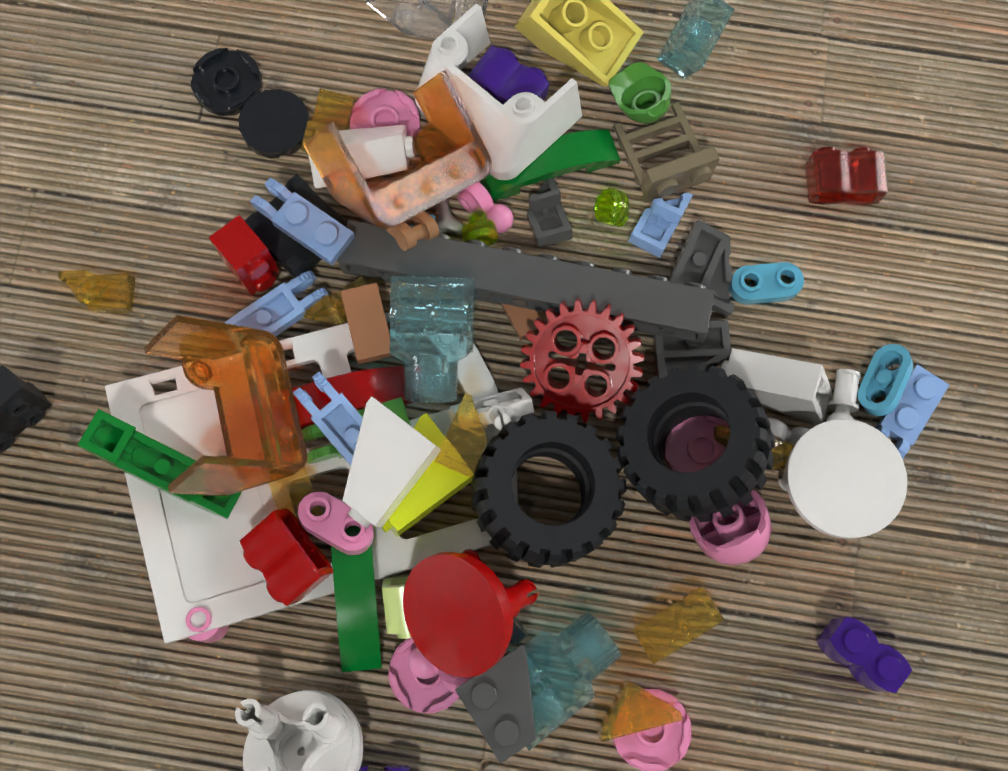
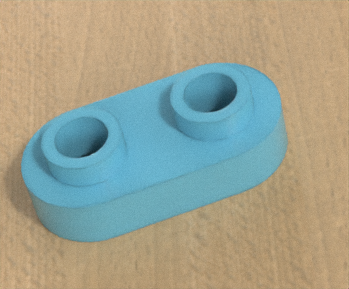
M788 262L747 265L735 271L732 276V282L729 283V292L737 302L746 305L788 301L801 291L804 285V277L796 265ZM787 275L791 279V283H784L780 276ZM744 279H752L755 282V287L747 286Z
M889 344L878 349L873 355L858 389V400L868 414L884 416L894 411L913 371V361L905 347L898 344ZM894 364L900 365L896 370H888ZM879 396L886 397L885 400L880 403L874 402L875 399Z

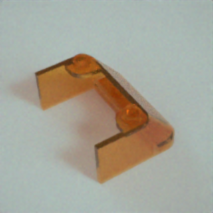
M446 70L438 73L413 92L429 123L428 126L417 132L414 140L415 149L422 161L421 163L369 188L334 122L326 125L303 144L334 200L381 229H391L486 178L491 172V157Z
M176 315L144 347L145 355L180 359L184 375L191 384L201 389L214 390L227 456H202L168 485L169 493L228 496L290 477L306 465L308 456L281 343L273 334L260 329Z

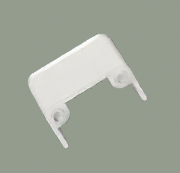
M476 3L433 42L415 94V102L420 114L489 174L498 180H510L518 176L582 117L578 84L571 78L546 102L533 93L522 92L514 95L502 105L461 71L463 67L490 44L482 8Z

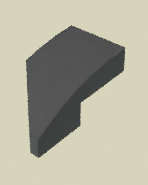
M554 178L544 180L539 191L536 194L533 193L528 200L529 211L527 212V219L538 248L573 239L572 228L561 205V194Z

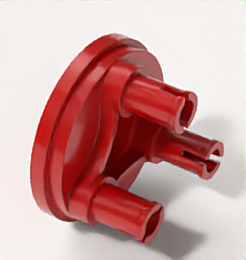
M466 549L462 553L441 552L420 561L410 572L404 587L403 612L408 631L423 656L435 667L447 674L468 678L485 673L501 660L512 637L513 619L519 614L521 609L532 605L537 600L538 593H533L527 597L528 593L537 589L534 583L528 579L519 580L508 588L504 587L495 573L481 562L478 553L472 549Z

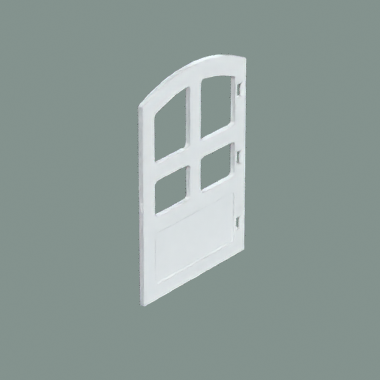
M390 312L385 313L387 323L399 321V319L391 317ZM405 321L406 330L390 334L392 342L419 334L426 335L449 365L467 401L499 393L482 356L465 330L463 335ZM348 323L105 386L112 416L136 427V431L208 467L211 465L246 483L228 519H224L125 473L165 644L334 594L332 573L301 601L289 606L277 602L267 591V582L263 573L253 569L243 557L244 551L239 540L274 510L287 508L295 515L289 493V486L293 482L338 469L350 471L351 466L344 458L339 459V456L313 464L307 462L305 455L316 448L332 445L331 442L286 455L279 453L276 441L271 440L267 442L256 406L257 403L264 401L260 386V379L264 375L310 363L318 364L325 378L351 373L347 357L350 353L355 352ZM293 348L295 359L272 364L269 354ZM176 379L178 390L155 395L154 388L152 387L153 384ZM450 409L429 415L446 439L467 433L458 430L452 420ZM419 418L409 420L411 427H415ZM494 423L487 425L485 430L476 432L480 439L481 453H483L493 436H497L500 432ZM516 469L512 479V490L518 504ZM479 518L410 539H403L400 536L396 537L392 530L385 533L380 527L373 525L372 555L374 579L377 581L410 571L420 561L437 553H462L466 549L476 551L492 546L489 543L492 538L487 531L481 532L477 524ZM195 607L207 609L212 616L209 628L203 632H194L186 625V616ZM196 612L191 617V624L196 628L202 627L206 622V615L203 612Z

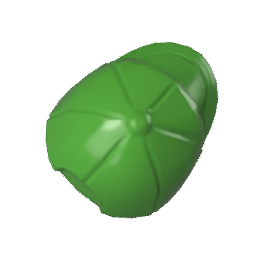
M642 62L634 63L609 80V88L616 103L629 119L638 123L650 124L656 122L667 113L671 103L672 85L666 76Z

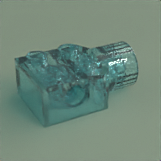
M391 276L390 354L404 362L405 400L426 403L457 400L458 361L473 352L475 277Z
M588 611L583 613L556 636L541 631L524 645L527 653L536 740L526 746L529 751L594 698L592 680L622 657L614 641Z

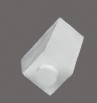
M406 125L321 132L308 151L314 188H323L407 170L410 158H415L413 135L407 136Z
M732 348L729 360H725L721 368L725 370L728 377L735 374L742 379L747 389L751 388L754 391L762 407L814 425L824 423L828 402L831 400L833 392L823 365Z
M372 396L366 403L342 500L351 507V510L348 512L349 516L365 528H368L370 524L383 527L441 451L438 446Z

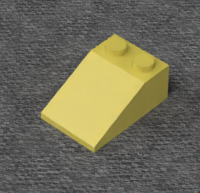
M532 0L514 26L541 51L604 87L609 86V80L617 74L644 33L610 0Z

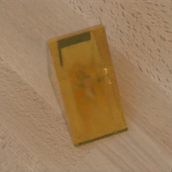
M624 680L597 729L598 739L604 742L681 721L683 718L679 710L631 681Z

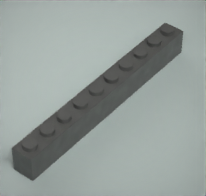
M361 219L360 222L348 220L346 228L354 232L355 238L337 259L343 274L398 285L400 280L470 296L474 300L499 305L507 304L540 312H546L548 308H551L557 314H560V303L562 301L566 302L570 310L574 309L577 298L581 299L583 308L588 309L592 300L595 299L597 311L602 312L610 304V317L614 318L620 313L624 314V319L621 323L623 328L628 325H634L635 332L650 335L657 334L665 338L680 341L687 340L701 345L708 333L715 291L708 290L699 283L688 282L682 285L669 282L667 278L659 275H650L646 278L633 275L629 270L622 268H613L611 271L596 268L594 264L586 261L563 262L550 254L532 256L524 254L521 250L514 247L496 249L488 247L485 243L478 240H467L465 243L452 240L449 236L439 233L438 237L429 241L424 239L417 241L416 247L404 251L399 247L396 238L377 222L369 219Z

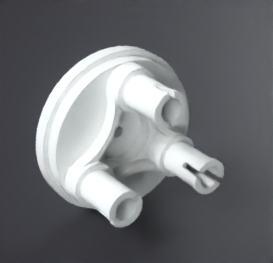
M849 419L827 421L806 432L793 446L785 469L779 473V476H782V478L778 479L779 486L788 492L794 508L809 525L826 535L842 539L862 538L884 529L900 512L907 493L906 468L895 445L876 428L866 423Z
M302 690L287 694L275 700L269 706H262L254 699H245L241 704L247 710L243 711L239 707L236 708V721L249 730L243 751L244 771H359L363 758L361 727L352 710L334 695L319 690Z

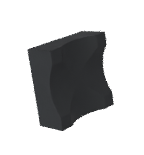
M298 174L294 175L286 183L285 187L292 194L293 192L297 193L343 226H347L348 221L327 205ZM278 197L269 202L277 211L285 203ZM259 211L251 214L245 220L268 248L271 256L294 278L300 276L301 273L310 271L322 260L276 228L272 221Z
M3 365L0 366V453L9 449L14 444L15 437L24 429L40 422L45 416V411L52 406L32 383L23 381Z

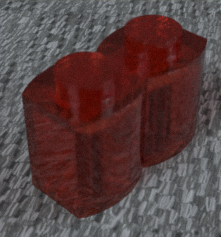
M822 147L812 152L805 163L809 203L821 205L840 203L871 205L879 203L888 193L884 153L872 151L871 148L860 147L851 152L837 150L835 147Z

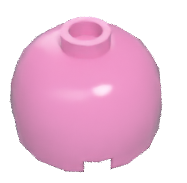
M751 491L750 494L753 500L744 507L741 502L732 506L734 514L725 518L722 517L720 512L713 513V520L709 522H700L696 516L691 517L689 521L691 533L707 557L724 565H740L752 561L765 550L771 536L772 525L767 505L757 491Z

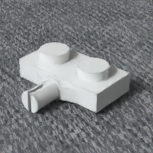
M522 387L449 406L452 420L458 430L467 433L483 431L487 428V425L493 423L497 429L502 430V425L504 427L511 421H519L523 415L534 413L532 398Z

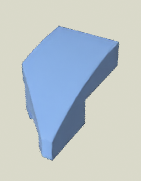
M683 193L680 198L664 201L663 198L654 199L651 207L644 210L628 242L660 258L693 195Z

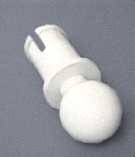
M851 369L836 370L837 376L833 400L828 402V407L835 410V412L828 416L826 422L837 419L854 420L850 413L858 412L859 410L856 398L859 379L861 378L860 372Z

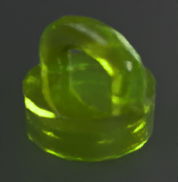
M615 188L603 190L595 201L594 214L596 219L609 226H624L629 217V199L627 195Z
M479 209L473 212L469 223L461 229L462 240L465 243L467 240H478L489 247L499 237L495 223L487 220L485 212Z

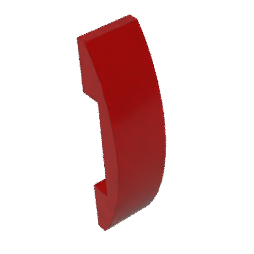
M403 366L373 368L326 378L338 394L342 393L356 410L364 409L371 396L380 403L402 397L404 405L414 403L415 401ZM314 382L299 386L313 399L312 402L319 410L331 402V399L324 392H321ZM299 387L277 394L256 404L267 442L298 434L306 426L314 425V422L311 420L312 415L293 394Z

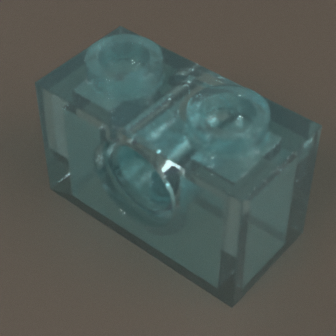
M691 0L684 9L657 60L684 79L704 67L735 9L723 0Z

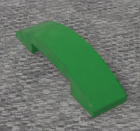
M598 129L568 133L560 136L513 179L498 180L482 167L477 168L475 171L478 181L489 192L494 202L520 194L521 187L584 168L587 173L619 164L621 159L610 131Z
M100 409L95 413L77 444L78 447L123 472L224 519H228L246 485L245 482L211 465L208 467L136 431V427Z
M349 526L345 533L348 536L354 537L361 530L357 526ZM372 544L365 552L358 555H347L331 546L342 673L382 668Z

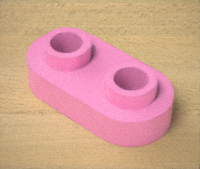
M313 492L305 496L300 502L298 517L301 526L308 533L347 555H358L365 552L373 542V525L370 524L368 528H365L348 514L351 507L330 494ZM315 506H323L326 509L325 513L321 516L312 515L311 510ZM349 526H357L361 530L354 537L348 536L345 531Z

